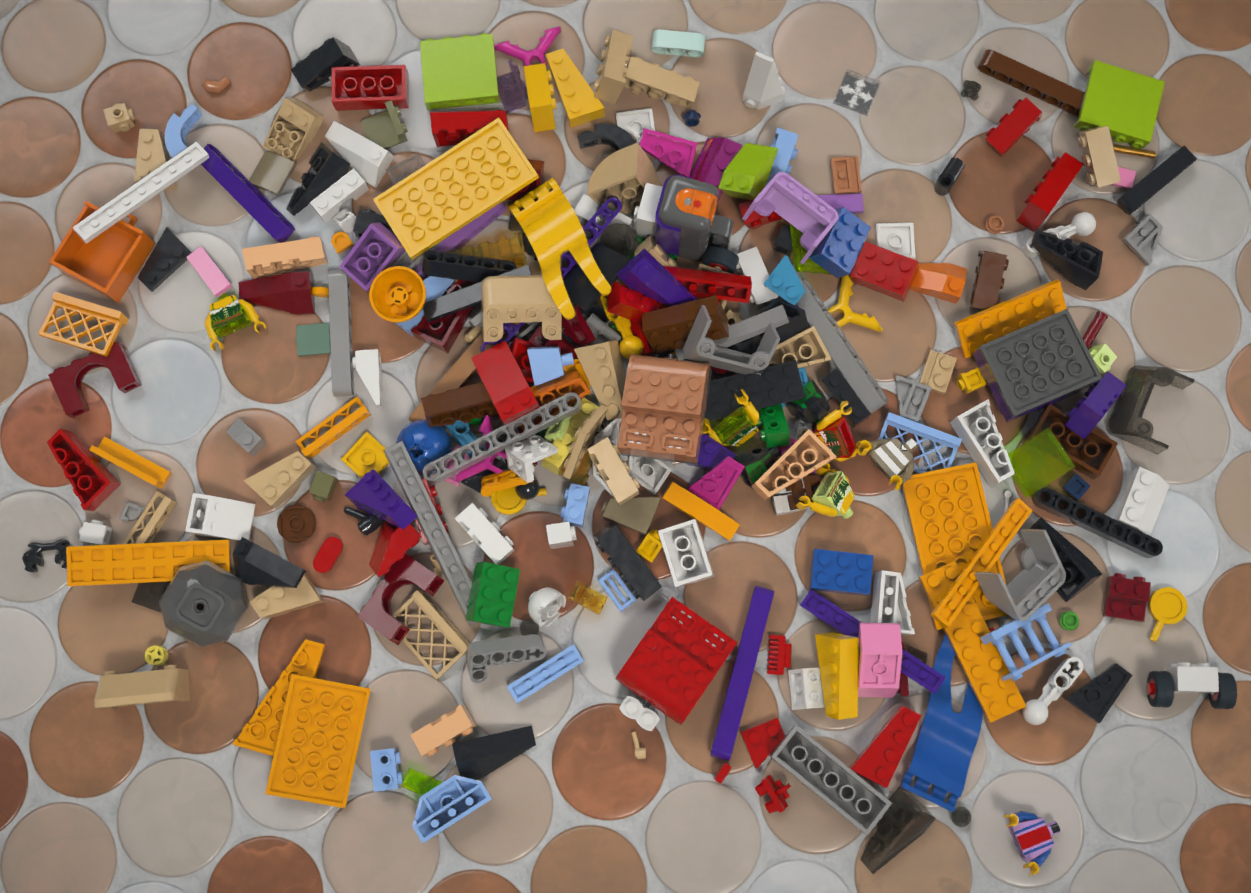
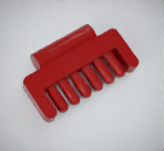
M769 635V639H771L769 644L775 645H769L768 648L776 650H769L768 653L777 655H768V659L777 660H768L767 663L777 665H768L767 668L777 670H767V674L783 675L784 668H791L792 644H785L786 637L783 635Z

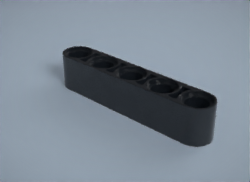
M1184 145L1120 197L1117 203L1129 215L1132 214L1193 164L1197 158Z
M433 250L426 251L423 254L422 272L427 276L482 282L486 277L498 276L517 269L516 264L508 260Z

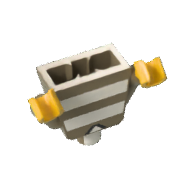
M897 438L880 439L870 442L863 440L857 446L858 448H864L861 452L862 455H866L868 451H871L869 453L870 459L890 480L889 485L891 483L893 485L896 484L895 490H899L902 484L911 479L915 467V460L911 452L918 447L912 438L904 444Z

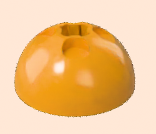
M394 266L383 270L375 277L370 287L369 299L373 310L378 316L389 322L402 323L413 319L421 312L426 301V288L423 280L415 271L403 266Z

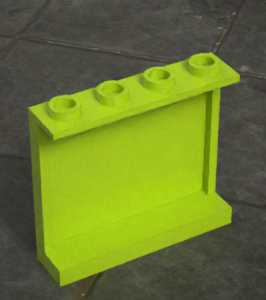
M482 33L478 36L463 35L458 38L444 37L443 39L420 41L424 99L427 110L500 103L493 34Z
M1094 60L1087 70L1089 78L1079 118L1073 127L1080 131H1085L1099 126H1108L1111 139L1115 142L1130 144L1138 149L1146 147L1152 139L1165 81Z

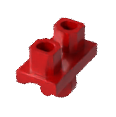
M770 774L755 787L760 797L767 793L772 800L765 803V808L769 814L777 811L781 813L788 807L786 799L790 797L787 789L791 787L789 783L783 785L780 779L774 781Z

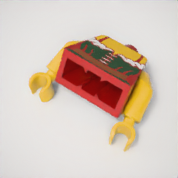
M848 401L841 402L839 410L835 409L826 415L817 424V428L813 432L837 456L834 460L839 462L855 457L857 453L864 456L861 454L864 448L860 449L862 447H857L861 441L855 444L845 416L841 417L842 414L849 415L852 412L851 407L847 410L843 409L849 404Z

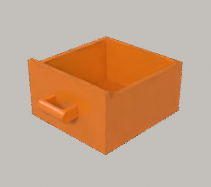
M85 201V206L51 257L49 263L61 273L119 304L156 244L142 230L134 227L138 218L132 214L127 215L130 218L128 223L120 220L86 244L77 235L73 227L100 208Z

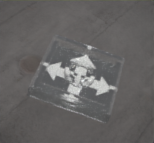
M847 69L833 103L867 116L881 82Z

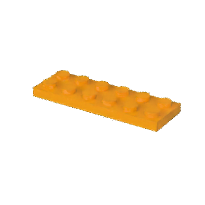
M1056 279L954 322L962 356L964 358L973 356V353L979 346L1067 309L1061 282Z

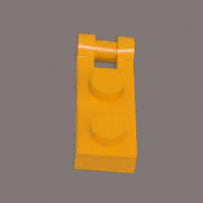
M506 470L499 474L495 473L484 476L481 479V495L489 497L492 495V492L507 490L511 487L528 483L512 470Z

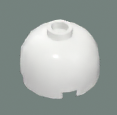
M549 587L533 592L529 597L528 613L531 619L540 627L542 625L545 627L551 625L560 616L561 613L558 611L561 606L565 607L566 597L556 589Z

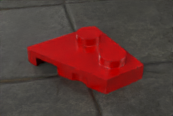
M778 718L740 732L755 769L764 762L785 737Z

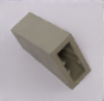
M610 498L609 503H604L601 513H604L603 519L646 537L661 498H632L620 506L615 498Z

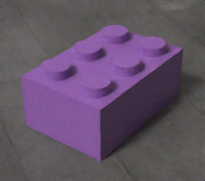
M381 222L371 223L339 267L367 292L370 291L375 277L383 270L389 268L405 252V249L399 239Z

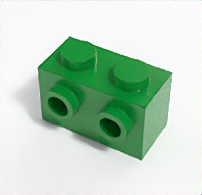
M782 404L759 409V423L757 426L762 429L760 430L761 441H765L766 447L773 448L790 445L789 428Z

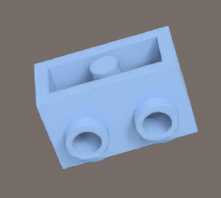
M571 483L570 488H566L564 499L567 500L566 507H562L560 518H563V522L569 521L571 526L583 528L590 496V487Z
M397 748L370 751L374 792L401 788L404 779L403 773L399 772L401 753L397 752Z

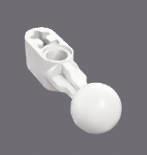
M1081 212L1074 216L1070 225L1065 227L1058 226L1043 232L1054 234L1058 239L1062 240L1074 234L1088 236L1095 230L1096 220L1092 214ZM1033 236L1023 246V253L1028 258L1041 255L1035 248L1030 247Z
M1071 657L1064 659L1048 678V682L1042 688V695L1038 700L1033 699L1025 703L1026 707L1022 709V714L1028 723L1040 725L1047 720L1049 714L1047 707L1052 701H1056L1082 672L1083 663L1079 658ZM1072 663L1074 670L1068 671L1071 668L1069 664ZM1057 677L1063 680L1062 687L1056 684Z

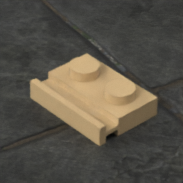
M931 349L919 383L930 386L932 391L944 395L957 358L935 352Z

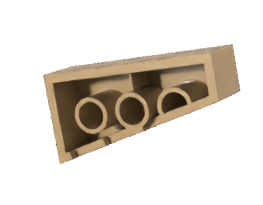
M630 57L627 65V74L625 75L626 82L622 91L624 88L631 89L632 93L636 95L646 93L655 100L665 98L667 103L686 108L691 107L695 101L700 82L696 81L693 77L682 76L674 70L663 69L658 64L647 63L642 58Z

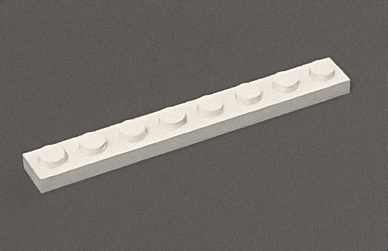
M195 142L73 227L74 231L87 244L209 158L208 153Z

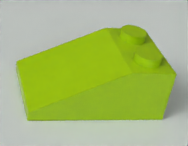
M745 143L724 170L718 188L728 196L753 201L766 186L778 148Z

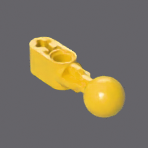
M602 295L600 299L606 316L615 323L617 330L623 338L619 345L621 355L626 359H630L631 354L641 356L644 349L643 342L639 337L632 334L630 320L607 312L608 295Z

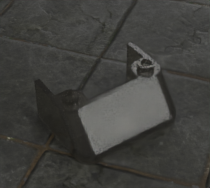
M1133 366L1128 370L1123 381L1127 386L1116 399L1106 425L1108 433L1157 455L1167 450L1169 445L1151 438L1153 425L1150 421L1142 418L1154 385L1160 387L1172 385L1183 390L1193 384L1195 379L1166 367Z

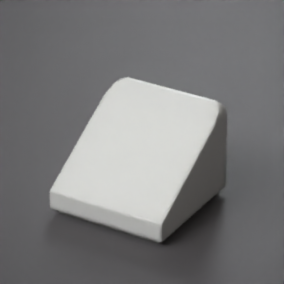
M346 207L332 218L346 234H349L354 229L357 219Z

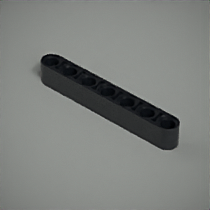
M1042 488L1033 494L1032 501L1035 506L1142 557L1152 558L1160 555L1163 551V545L1158 539L1052 489ZM1040 493L1046 495V502L1041 501ZM1058 502H1062L1064 504V511L1058 508ZM1076 510L1082 513V519L1077 518ZM1094 518L1100 521L1099 528L1094 525ZM1112 527L1118 530V536L1113 535ZM1131 535L1136 538L1135 545L1130 542ZM1148 544L1154 547V553L1148 550Z

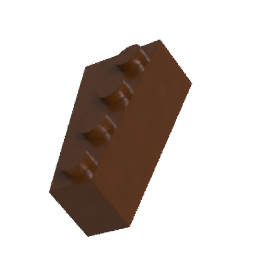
M483 382L421 398L429 427L452 425L455 421L459 420L464 423H469L472 419L476 418L485 420L486 415L490 417L499 416Z

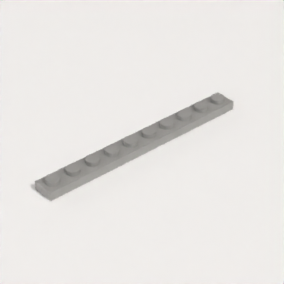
M403 441L398 442L383 451L412 510L418 516L416 519L466 619L472 583ZM467 621L469 626L476 624L475 622Z

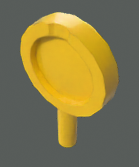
M515 487L492 492L491 495L493 507L504 515L519 513L527 503V500L521 499L516 494ZM540 488L537 496L547 495L546 488Z
M1171 587L1160 588L1149 597V613L1156 620L1149 637L1150 641L1157 642L1164 624H1175L1186 615L1187 601L1184 595L1177 589Z

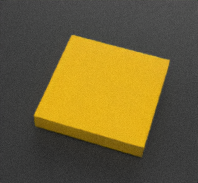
M367 431L340 459L361 478L372 469L380 475L389 465V461L383 451L386 448Z

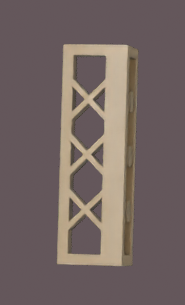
M156 491L123 544H129L130 542L132 544L152 543L177 502ZM161 497L163 500L156 510L155 503ZM153 514L148 524L145 525V518ZM142 531L141 535L135 542L134 535L136 534V532Z

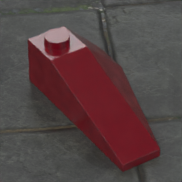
M309 271L242 281L239 282V299H243L250 304L265 306L294 315L315 314V298L312 295L314 277Z

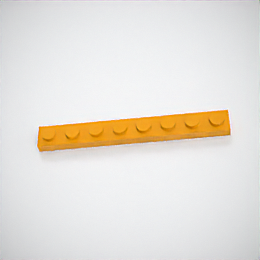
M1020 498L1014 499L931 613V616L944 628H948L979 586L975 573L990 571L1033 511Z

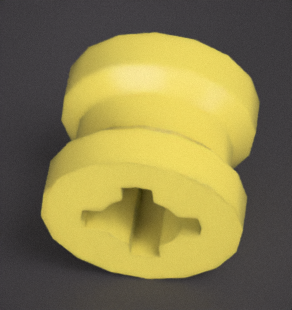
M151 646L145 652V660L150 665H164L169 658L167 649L161 646Z

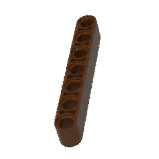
M988 49L984 52L977 67L980 72L1079 117L1085 92L994 50Z

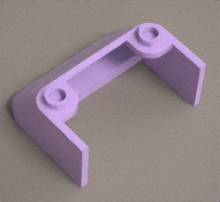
M779 172L753 200L742 219L745 221L754 210L762 216H769L774 211L803 233L800 243L808 251L800 262L803 265L837 222L839 215L834 208L789 174Z

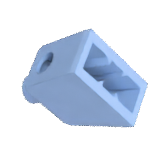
M530 347L527 349L535 386L563 376L565 374L564 366L574 364L573 354L561 355L560 347Z

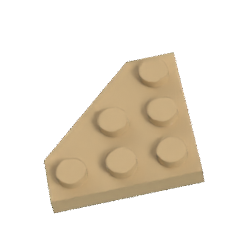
M601 404L597 410L594 409L589 419L586 418L582 428L579 427L574 436L577 440L573 442L569 449L571 456L566 459L563 466L566 468L564 477L571 479L581 464L580 461L584 454L587 453V449L593 442V437L603 423L608 407Z

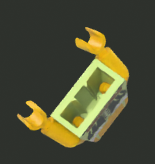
M827 463L816 471L817 474L824 476L812 497L814 502H810V498L804 495L799 498L804 504L799 502L796 506L800 510L809 507L811 511L828 517L842 516L844 519H847L853 514L850 505L855 495L850 487L848 477L842 471L831 470L830 464Z

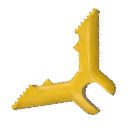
M849 275L842 276L838 303L830 307L828 311L830 314L835 312L843 314V319L836 322L839 327L852 323L877 331L880 334L883 329L875 316L868 317L866 313L862 315L855 313L849 307L850 296L853 295L851 288L854 283H852Z

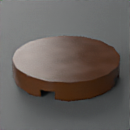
M292 505L285 508L279 515L277 528L279 534L285 540L291 543H302L312 537L316 530L317 522L315 515L310 509L303 505Z

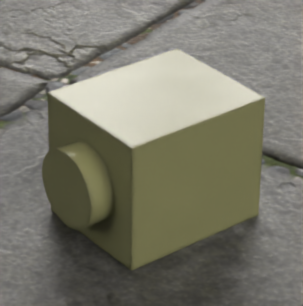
M316 471L309 493L314 496V500L320 502L325 500L331 501L338 479L335 476Z

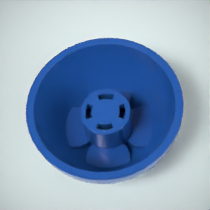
M416 420L407 424L400 431L396 439V443L403 441L419 476H423V469L427 464L451 453L452 450L447 432L441 426L429 427L427 420ZM437 469L431 470L430 475L436 474L438 472Z

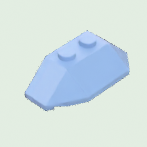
M454 775L420 797L412 827L423 844L492 798L482 781Z

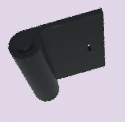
M599 242L590 250L597 266L610 286L619 278L616 274L631 261V259ZM578 263L563 278L570 301L586 311L602 296L591 284Z

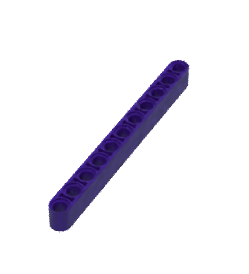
M612 197L605 201L582 227L584 231H589L592 235L591 240H588L589 247L620 212L622 204L619 199ZM608 203L615 205V212L608 209ZM596 217L603 219V226H599L596 223ZM569 251L564 252L561 256V259L566 260L568 264L567 268L561 267L562 277L576 263V260ZM520 322L518 325L503 323V330L507 335L506 342L513 337L525 322ZM505 340L483 342L480 347V353L485 351L487 344H491L494 347Z

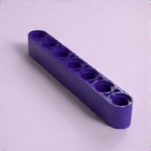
M207 144L204 150L208 153L209 158L201 163V165L279 243L286 242L295 231V227L216 147Z

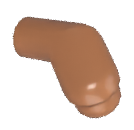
M223 76L219 81L204 80L202 86L207 92L220 93L231 81L226 76Z

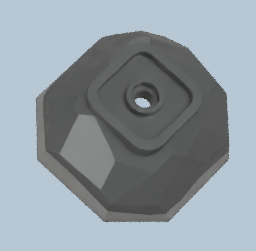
M208 560L180 567L159 600L165 628L200 648L228 641L249 607L242 579ZM199 603L204 604L203 610L197 608Z

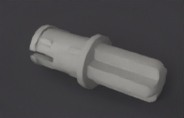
M594 313L587 319V324L593 327L598 332V335L602 334L610 341L617 339L619 342L621 336L608 326V322L605 323Z

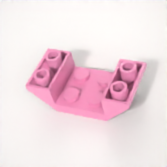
M859 623L858 638L861 651L858 697L893 698L899 689L902 642L900 624Z

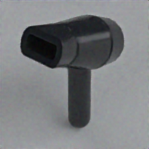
M351 507L344 508L345 514L361 520L357 527L365 536L373 533L385 521L384 519H379L374 514H366Z

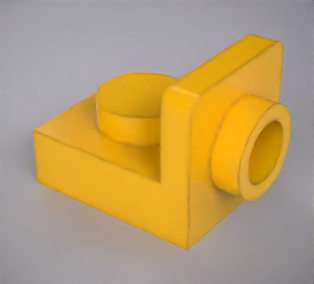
M654 529L647 534L636 551L651 563L663 547L658 533L659 530Z

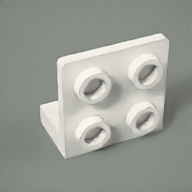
M533 435L529 439L515 442L505 448L508 468L527 483L534 481L533 472L535 470L532 463L558 453V449L540 435Z
M820 668L788 670L792 710L825 707Z

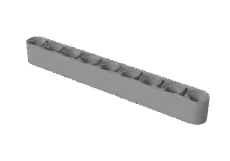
M793 264L792 266L806 291L796 304L797 307L805 310L809 325L815 327L828 353L869 412L874 413L888 403L886 395L806 276L796 264Z
M567 393L427 464L423 469V476L432 483H439L495 455L513 443L520 442L579 412L583 406L582 400L576 393ZM571 399H577V404L574 407H569L568 402ZM553 408H560V412L558 415H551V410ZM537 416H541L542 422L534 425V419ZM519 425H524V432L517 434V427ZM507 434V440L503 443L499 442L500 435ZM487 442L490 443V448L485 452L482 451V445ZM472 451V458L465 460V453ZM450 460L455 461V466L452 469L447 468V463ZM437 469V475L434 478H430L431 470Z

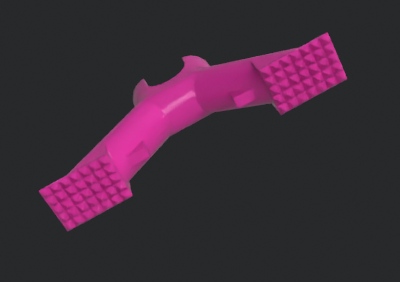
M558 26L545 30L544 37L539 38L540 43L533 50L526 51L519 48L518 44H510L508 40L494 45L495 51H500L524 62L525 66H529L534 60H538L541 64L545 63L547 66L544 55L558 34L561 33V27Z
M488 415L484 418L485 420H483L479 429L483 436L493 431L491 417ZM488 442L485 443L486 451L490 448V443ZM500 451L459 472L454 481L460 483V481L486 469L497 474L502 473L503 470L496 467L493 461L497 456L507 459L506 452Z

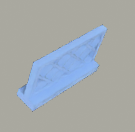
M887 413L878 440L883 439V437L885 439L888 438L885 433L888 425L895 427L898 433L897 436L891 439L900 437L903 444L905 441L902 436L907 433L913 434L917 441L916 444L919 445L922 452L914 460L924 456L928 467L918 469L915 465L913 471L918 473H925L927 471L924 470L927 469L933 471L932 467L942 463L944 469L952 466L962 441L961 438L893 413ZM928 439L932 441L935 448L925 453L920 442ZM947 446L953 450L950 457L943 459L939 449ZM936 451L941 461L930 465L926 455Z

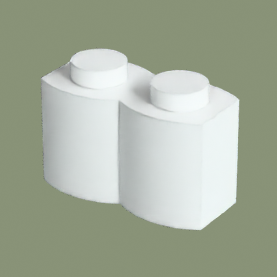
M627 696L619 707L626 717L635 719L639 726L648 731H652L660 720L654 711L643 708V705L631 696Z

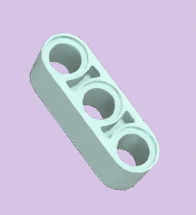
M655 30L653 32L651 50L657 54L702 57L704 55L706 37L700 33Z

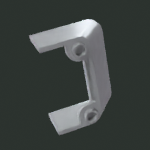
M701 306L683 347L687 360L700 363L707 362L712 367L745 375L763 370L769 365L780 341V337L772 323H769L757 351L750 355L716 346L711 338L705 337L712 321L706 306Z
M1020 530L1027 545V548L1021 554V563L1024 569L1007 586L1000 573H975L987 600L1015 620L1026 621L1065 582V569L1046 530Z

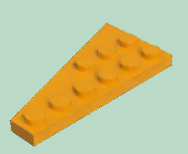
M305 639L293 656L292 661L281 673L278 681L272 686L232 745L274 756L291 676L296 674L316 678L326 645Z

